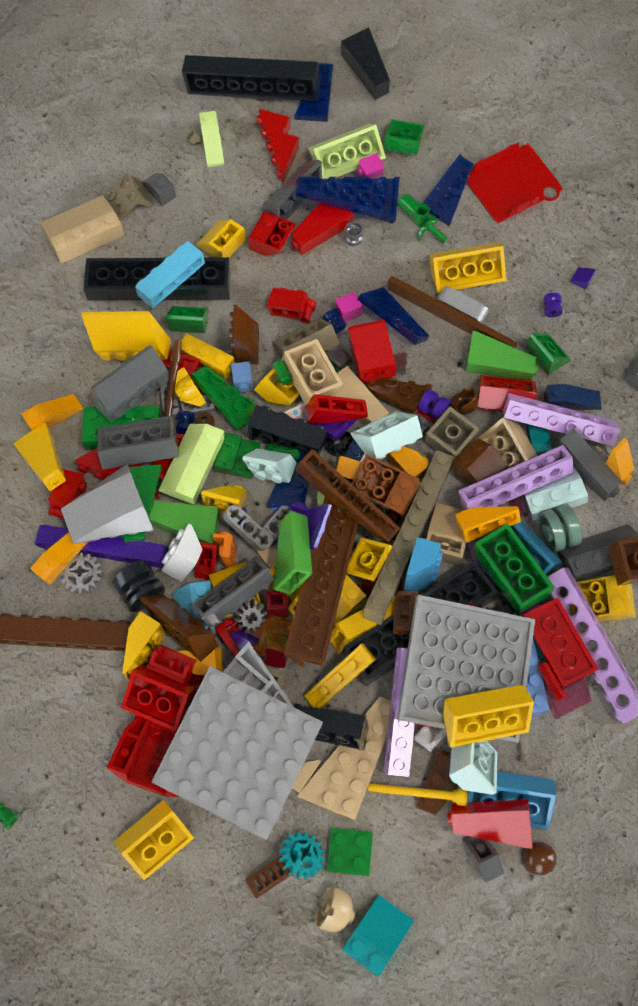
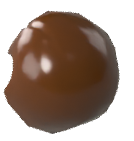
M464 388L461 393L456 394L452 398L451 407L461 415L473 413L478 407L479 398L474 388H471V391Z
M543 842L532 843L533 848H524L521 854L522 864L529 873L546 875L553 871L557 864V855L550 845Z

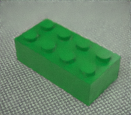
M136 406L112 423L96 407H84L81 441L85 450L97 449L98 428L161 418L159 406Z
M508 523L474 544L472 552L518 615L552 594L555 588Z

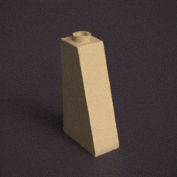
M348 366L337 373L343 386L331 396L366 401L368 417L358 419L357 421L367 425L389 415L384 406Z

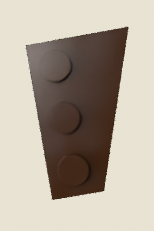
M393 377L375 380L366 385L367 389L374 396L412 414L418 409V405L428 389L432 390V384L419 385L415 381L410 380L409 382H402Z
M437 748L423 789L453 792L458 788L459 785L454 783L449 775L451 753ZM420 797L416 808L436 816L448 800Z

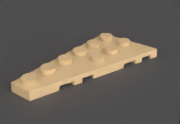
M379 697L365 714L369 724V731L364 751L338 746L297 795V798L350 820H356L387 738L390 700Z

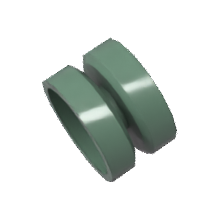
M568 504L556 507L555 512L553 510L540 512L539 525L546 545L553 553L564 550L566 545L574 547L581 544L582 533L575 512Z

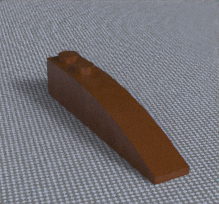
M313 449L297 465L295 470L353 520L386 543L401 529Z

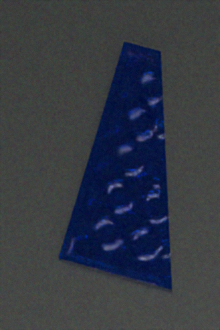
M298 177L295 195L394 223L396 221L400 177H394L393 179H386V177H379V179H371L370 177H344L343 179H336V177H329L328 179Z

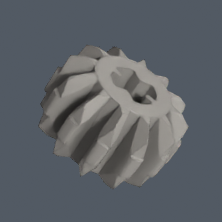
M255 599L252 605L248 601L246 606L243 604L239 606L241 610L234 612L238 615L234 618V621L240 622L238 628L242 629L245 627L244 631L246 633L249 632L250 628H252L253 633H256L255 627L257 626L262 630L264 627L261 622L267 623L268 621L267 618L263 617L268 614L267 610H262L264 608L262 603L257 606V600ZM253 612L255 618L252 617L251 620H248L246 615H250Z

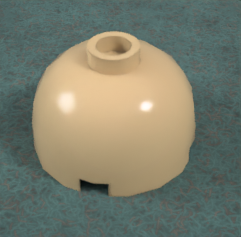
M331 885L322 897L325 901L322 907L320 905L318 907L315 924L318 926L317 928L324 931L339 932L348 923H352L355 911H353V902L349 894L341 888Z

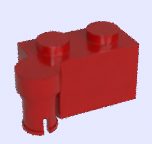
M272 288L266 306L272 316L298 319L299 316V321L305 323V319H307L306 323H309L312 312L316 309L317 302L308 298L307 292L302 290Z
M63 469L66 481L52 490L48 498L49 505L51 506L48 514L49 516L62 518L65 521L61 508L75 500L82 493H85L87 482H85L83 473Z

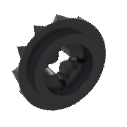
M346 431L338 439H343L342 445L339 443L335 444L334 440L327 437L324 444L326 451L333 456H344L353 441L351 433Z

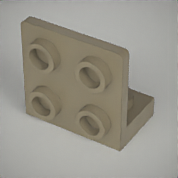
M128 172L104 194V197L120 221L138 204L148 208L154 204L141 180Z

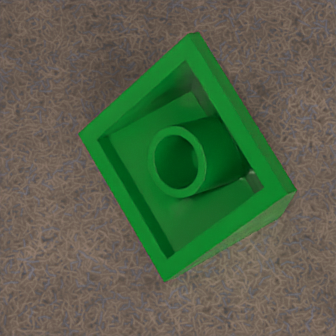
M172 306L166 315L169 331L205 333L208 308Z
M532 333L529 336L526 349L532 356L536 357V361L548 375L571 360L549 333Z

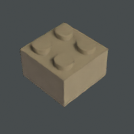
M449 406L426 433L425 442L435 450L454 456L455 459L478 436L480 428Z

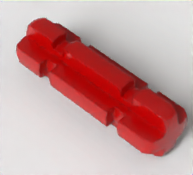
M549 663L540 664L538 670L544 675L543 679L550 691L553 692L552 695L555 700L561 701L566 698V693L561 689V684L554 672H551L552 668Z

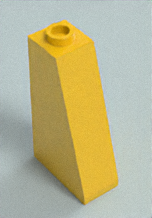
M45 422L13 443L20 455L49 491H52L66 481L54 436Z
M395 596L383 621L394 615ZM364 609L338 622L332 631L330 643L338 655L343 653L344 647L379 625L363 618Z

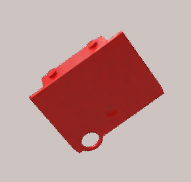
M519 142L509 145L506 149L486 159H481L474 165L473 171L462 176L497 223L544 200L555 201L558 199L560 192L563 191L561 184L529 143L519 147ZM546 188H554L557 191V196L548 198L544 195V190Z

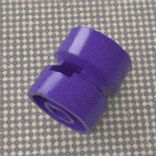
M428 389L418 405V410L425 414L431 413V417L438 420L449 406L451 407L452 400L444 396L439 397L437 392Z

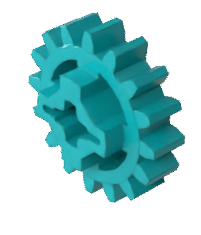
M298 831L295 835L290 834L287 840L285 839L281 845L283 847L279 850V853L283 856L279 861L285 862L283 870L288 868L290 870L289 876L295 873L297 880L302 875L307 880L310 876L314 877L323 868L322 863L326 858L321 855L325 850L319 849L322 843L321 841L317 843L314 841L316 836L313 835L309 838L308 832L301 836L300 831Z

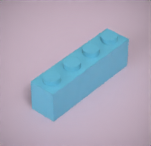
M189 241L180 245L171 256L166 257L163 263L152 269L148 276L137 283L135 287L138 296L153 309L205 264L203 253Z

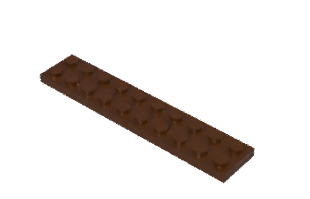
M324 497L323 505L331 504L332 507L318 547L310 551L312 574L302 583L284 651V657L324 666L358 527V523L326 497Z

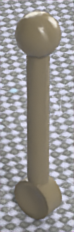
M520 734L519 760L525 762L527 757L524 754L522 734Z

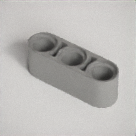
M445 286L436 298L482 323L489 312L484 304L449 286Z

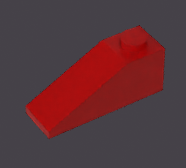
M313 394L305 406L308 423L330 424L368 417L366 401L362 399Z

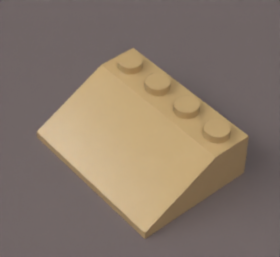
M103 195L40 222L60 263H64L125 236L119 218Z

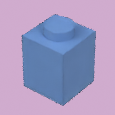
M249 361L231 364L234 386L239 389V392L252 390L253 384Z

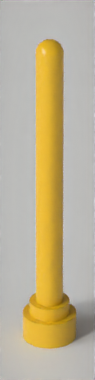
M370 783L367 788L370 792L453 800V803L461 806H466L468 800V790H462V788L452 792Z

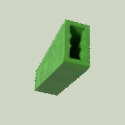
M477 331L472 332L466 372L532 381L533 375L537 376L538 365L535 364V356Z
M154 501L150 513V522L153 527L173 535H177L180 529L184 530L189 523L192 525L200 542L215 544L213 534H217L220 512L219 508L215 506Z
M290 511L280 521L273 586L274 590L291 595L312 574L307 516Z

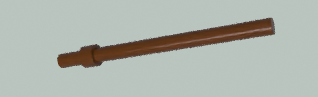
M180 340L174 341L173 354L170 356L171 369L164 417L172 416L177 371L182 358L180 355L182 341Z

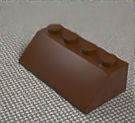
M148 595L139 598L149 616L161 624L164 632L200 662L219 646L215 639L217 637L215 632L209 627L206 629L197 617L195 619L192 618L191 613L186 608L181 609L175 599L172 598L170 600L165 595Z

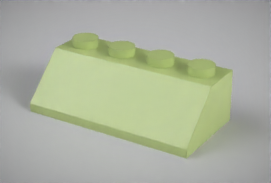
M370 123L308 147L312 161H322L323 182L356 170L358 161L370 155L378 153L381 160L386 158L377 126Z
M189 424L178 448L179 457L173 458L159 488V492L195 505L225 439L224 431L208 424Z

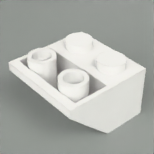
M189 523L184 530H179L176 538H173L168 547L170 548L169 553L165 554L161 562L164 564L161 571L180 582L185 579L196 565L203 550L192 525Z

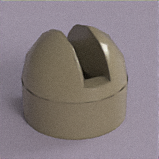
M193 129L188 134L186 140L192 145H197L201 141V135Z

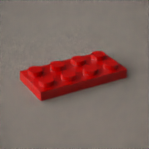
M559 598L522 615V617L535 619L533 638L546 662L551 666V671L554 672L561 684V689L598 670L596 663Z

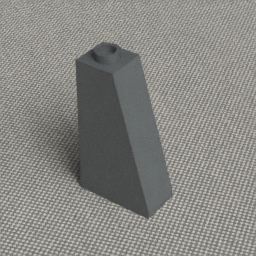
M572 429L560 441L558 447L564 445L573 457V468L576 469L582 481L604 501L609 497L614 498L620 491L619 486L622 481L579 433Z

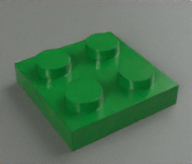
M331 828L327 872L369 877L373 832Z

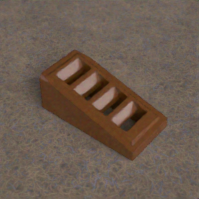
M279 856L245 879L256 899L291 877L289 876L290 870L288 868L283 870L285 862L279 861L282 856ZM278 864L284 873L282 876H280L275 867ZM272 869L277 878L275 881L272 880L268 870ZM262 874L266 876L270 883L269 885H265L261 878ZM256 878L259 881L261 887L263 888L260 891L253 882V880Z

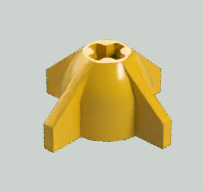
M183 367L178 370L174 391L182 402L198 407L205 405L206 401L185 368Z

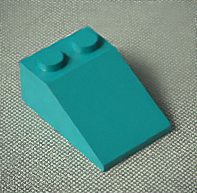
M378 895L342 951L379 977L414 923V920Z

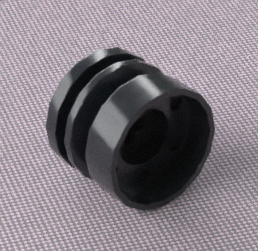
M145 560L130 564L121 570L112 581L119 595L124 596L123 601L131 612L145 609L139 599L141 596L163 595L165 592V587L160 583L159 578L154 576L153 569Z

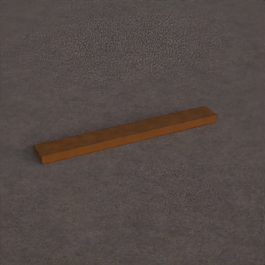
M394 276L389 278L388 290L471 335L473 331H477L516 348V341Z

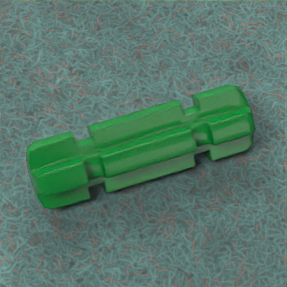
M272 444L266 445L265 450L291 454L294 460L299 459L300 452L298 449H290L289 447Z

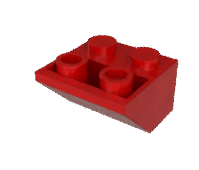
M264 211L248 237L250 250L264 256L280 253L296 223Z

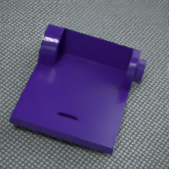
M302 502L290 505L288 513L293 511L307 516L310 550L318 547L326 527L325 524L332 507L331 504L311 509L307 508L306 504Z

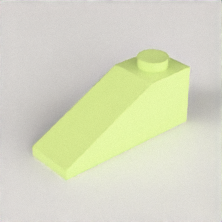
M216 111L199 113L207 166L224 165Z

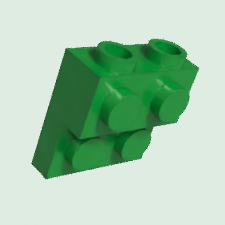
M391 119L385 137L384 148L391 152L401 151L408 155L418 154L425 125Z
M224 432L225 439L213 463L215 472L252 479L253 473L242 459L243 456L253 450L260 449L261 443L242 439L241 435Z

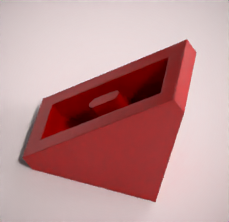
M199 541L203 550L196 563L195 578L210 580L209 575L216 573L219 561L218 544Z

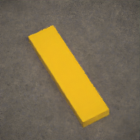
M364 643L360 644L309 690L304 697L313 708L322 709L376 660Z

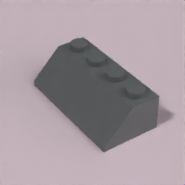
M307 161L302 166H299L295 173L286 179L284 185L277 189L269 200L263 203L262 213L266 211L287 220L322 183V161Z
M151 345L147 346L91 386L97 410L111 423L121 418L124 413L136 407L139 402L151 396L154 391L163 387L169 381L167 368Z
M173 415L98 428L97 452L102 468L113 469L124 466L127 463L128 465L179 457Z
M630 525L618 527L582 539L581 544L578 546L568 547L566 545L564 550L558 552L564 568H569L576 582L612 571L613 566L608 547L619 540L638 538V532Z
M255 556L192 605L206 625L211 628L212 626L219 625L228 614L236 612L244 602L252 600L260 590L268 588L271 582L274 581V578L269 569Z

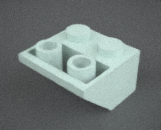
M255 449L243 456L242 459L255 478L259 480L269 479L276 483H289L297 464L291 454L263 449Z

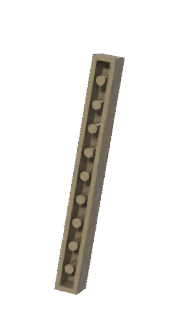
M436 450L365 605L363 618L382 625L411 560L417 537L421 538L450 473L454 456Z

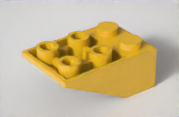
M615 575L577 582L598 621H618L636 618L632 584L618 586ZM574 604L570 607V612L573 615L577 613V607Z
M141 611L128 629L122 671L128 682L132 671L141 664H148L154 649L165 641L164 636L166 634L161 624Z

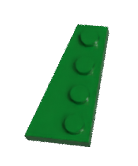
M207 366L192 373L191 379L237 430L248 425L256 407L254 400L250 397H244L239 393V389L235 386H229L225 383L224 378Z
M162 465L129 467L143 506L150 519ZM147 531L138 532V534L134 535L125 534L124 541L125 543L145 541Z

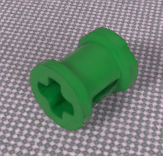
M0 802V822L4 824L5 829L9 830L18 820L19 813H13L5 807L3 802Z

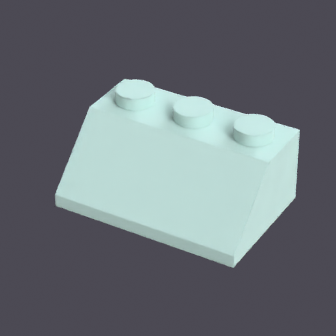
M398 411L350 432L365 455L367 454L375 459H382L386 457V454L399 451L402 446L413 444L417 439L423 437L418 416Z
M573 468V473L523 495L532 521L539 519L540 512L546 510H553L555 512L558 506L568 504L573 508L588 503L587 491L575 468Z
M488 741L451 747L449 772L451 780L457 783L462 790L495 794L497 789L498 752Z

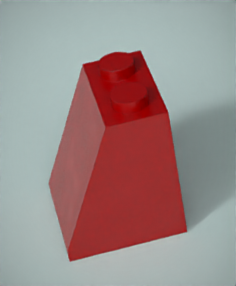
M385 320L348 327L350 353L359 380L362 383L396 376V362Z

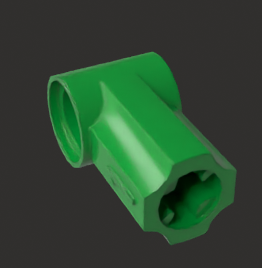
M408 193L401 196L397 206L413 218L415 225H424L425 221L429 218V206L419 203Z

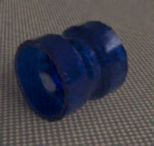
M337 309L328 311L322 317L323 320L332 324L336 334L343 331L347 326L344 319L340 318V313Z
M179 411L177 413L176 419L178 423L175 426L177 434H185L189 424L194 423L195 414L193 412Z

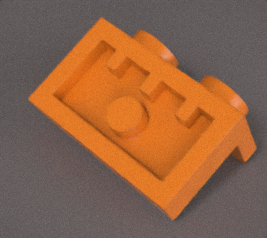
M228 532L214 533L213 539L215 544H218L222 563L225 564L226 568L235 566L238 548L233 535Z

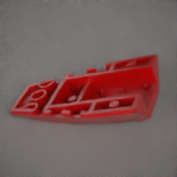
M192 673L190 681L186 683L197 687L194 694L195 697L204 676ZM135 715V719L123 730L106 767L107 770L130 785L164 797H180L152 783L176 732Z

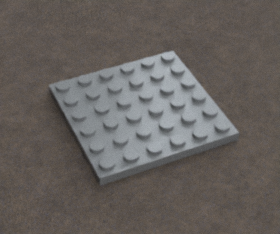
M417 595L397 720L446 729L443 717L445 699L523 684L526 687L535 619ZM520 734L497 739L519 743Z
M210 666L152 783L267 840L323 722Z

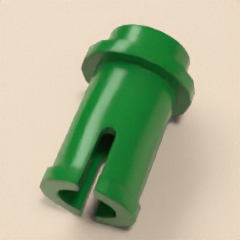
M278 360L274 362L273 367L278 375V382L282 385L290 383L292 375L288 373L284 361Z

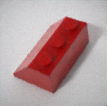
M480 375L478 407H481L482 410L490 411L497 409L503 412L508 393L536 400L537 389L535 381Z
M141 664L131 673L121 708L176 732L192 703L197 687L187 683L181 684L151 671Z

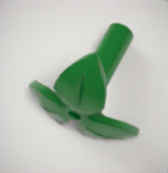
M435 216L428 218L424 225L421 226L418 233V241H420L424 231H430L442 243L448 239L433 225L437 222Z

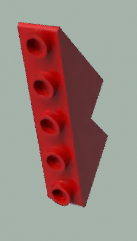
M259 109V115L256 116L258 126H262L261 133L263 139L267 140V151L272 153L271 161L273 166L276 165L277 178L281 179L282 183H284L299 150V137L288 134L290 130V117Z
M97 449L75 460L79 472L93 474L99 480H104L123 467L103 469ZM139 463V464L128 465V466H129V467H138V466H142V464ZM157 490L155 492L154 500H160Z

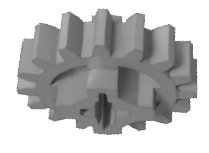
M80 553L79 557L75 556L64 569V572H61L60 576L63 579L60 581L65 585V589L67 591L71 589L74 595L77 591L81 596H83L84 591L91 594L90 589L97 590L98 588L95 584L102 583L99 578L103 576L102 566L98 563L96 557L92 559L90 554L84 557L83 553ZM86 563L91 565L93 569H91V567H87ZM69 579L76 581L77 585L71 583Z

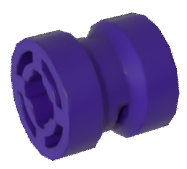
M559 293L546 294L543 298L544 305H546L544 308L545 316H560L563 313L562 306L560 305L562 296Z

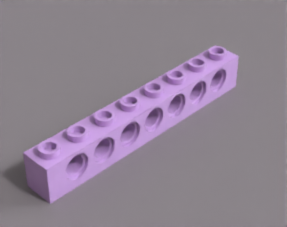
M562 568L548 576V579L555 587L551 595L553 599L559 598L596 663L598 670L593 673L596 682L601 684L605 690L603 694L609 703L611 702L615 708L613 711L616 718L622 721L623 724L638 717V690L570 569ZM562 587L567 589L566 597H562L560 594ZM573 604L577 607L575 615L570 612V607ZM582 622L587 624V631L585 633L580 630ZM591 640L597 642L598 646L595 651L590 648ZM601 658H605L608 662L606 669L600 666ZM611 676H615L618 680L616 687L610 684ZM622 694L628 698L627 705H623L620 701Z

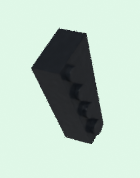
M369 27L342 40L341 56L373 98L376 100L388 94L390 78Z
M256 405L248 422L249 440L255 441L256 438L263 440L264 444L274 442L279 446L294 447L304 454H308L313 449L320 455L327 439V430L324 427L311 425L300 418H292L284 412L272 411L267 406L261 407Z
M301 704L293 705L294 708L323 722L315 741L364 751L369 731L366 715L309 708Z

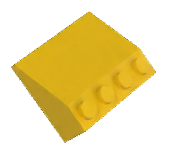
M149 311L82 312L81 316L93 349L102 360L118 359L126 361L149 345L154 348L161 360H167L172 340Z

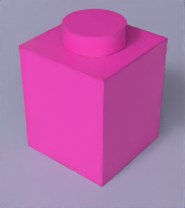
M378 153L360 159L356 171L358 176L362 177L364 182L382 176L385 167Z
M355 292L335 300V310L342 323L362 315L364 303L361 297H357Z

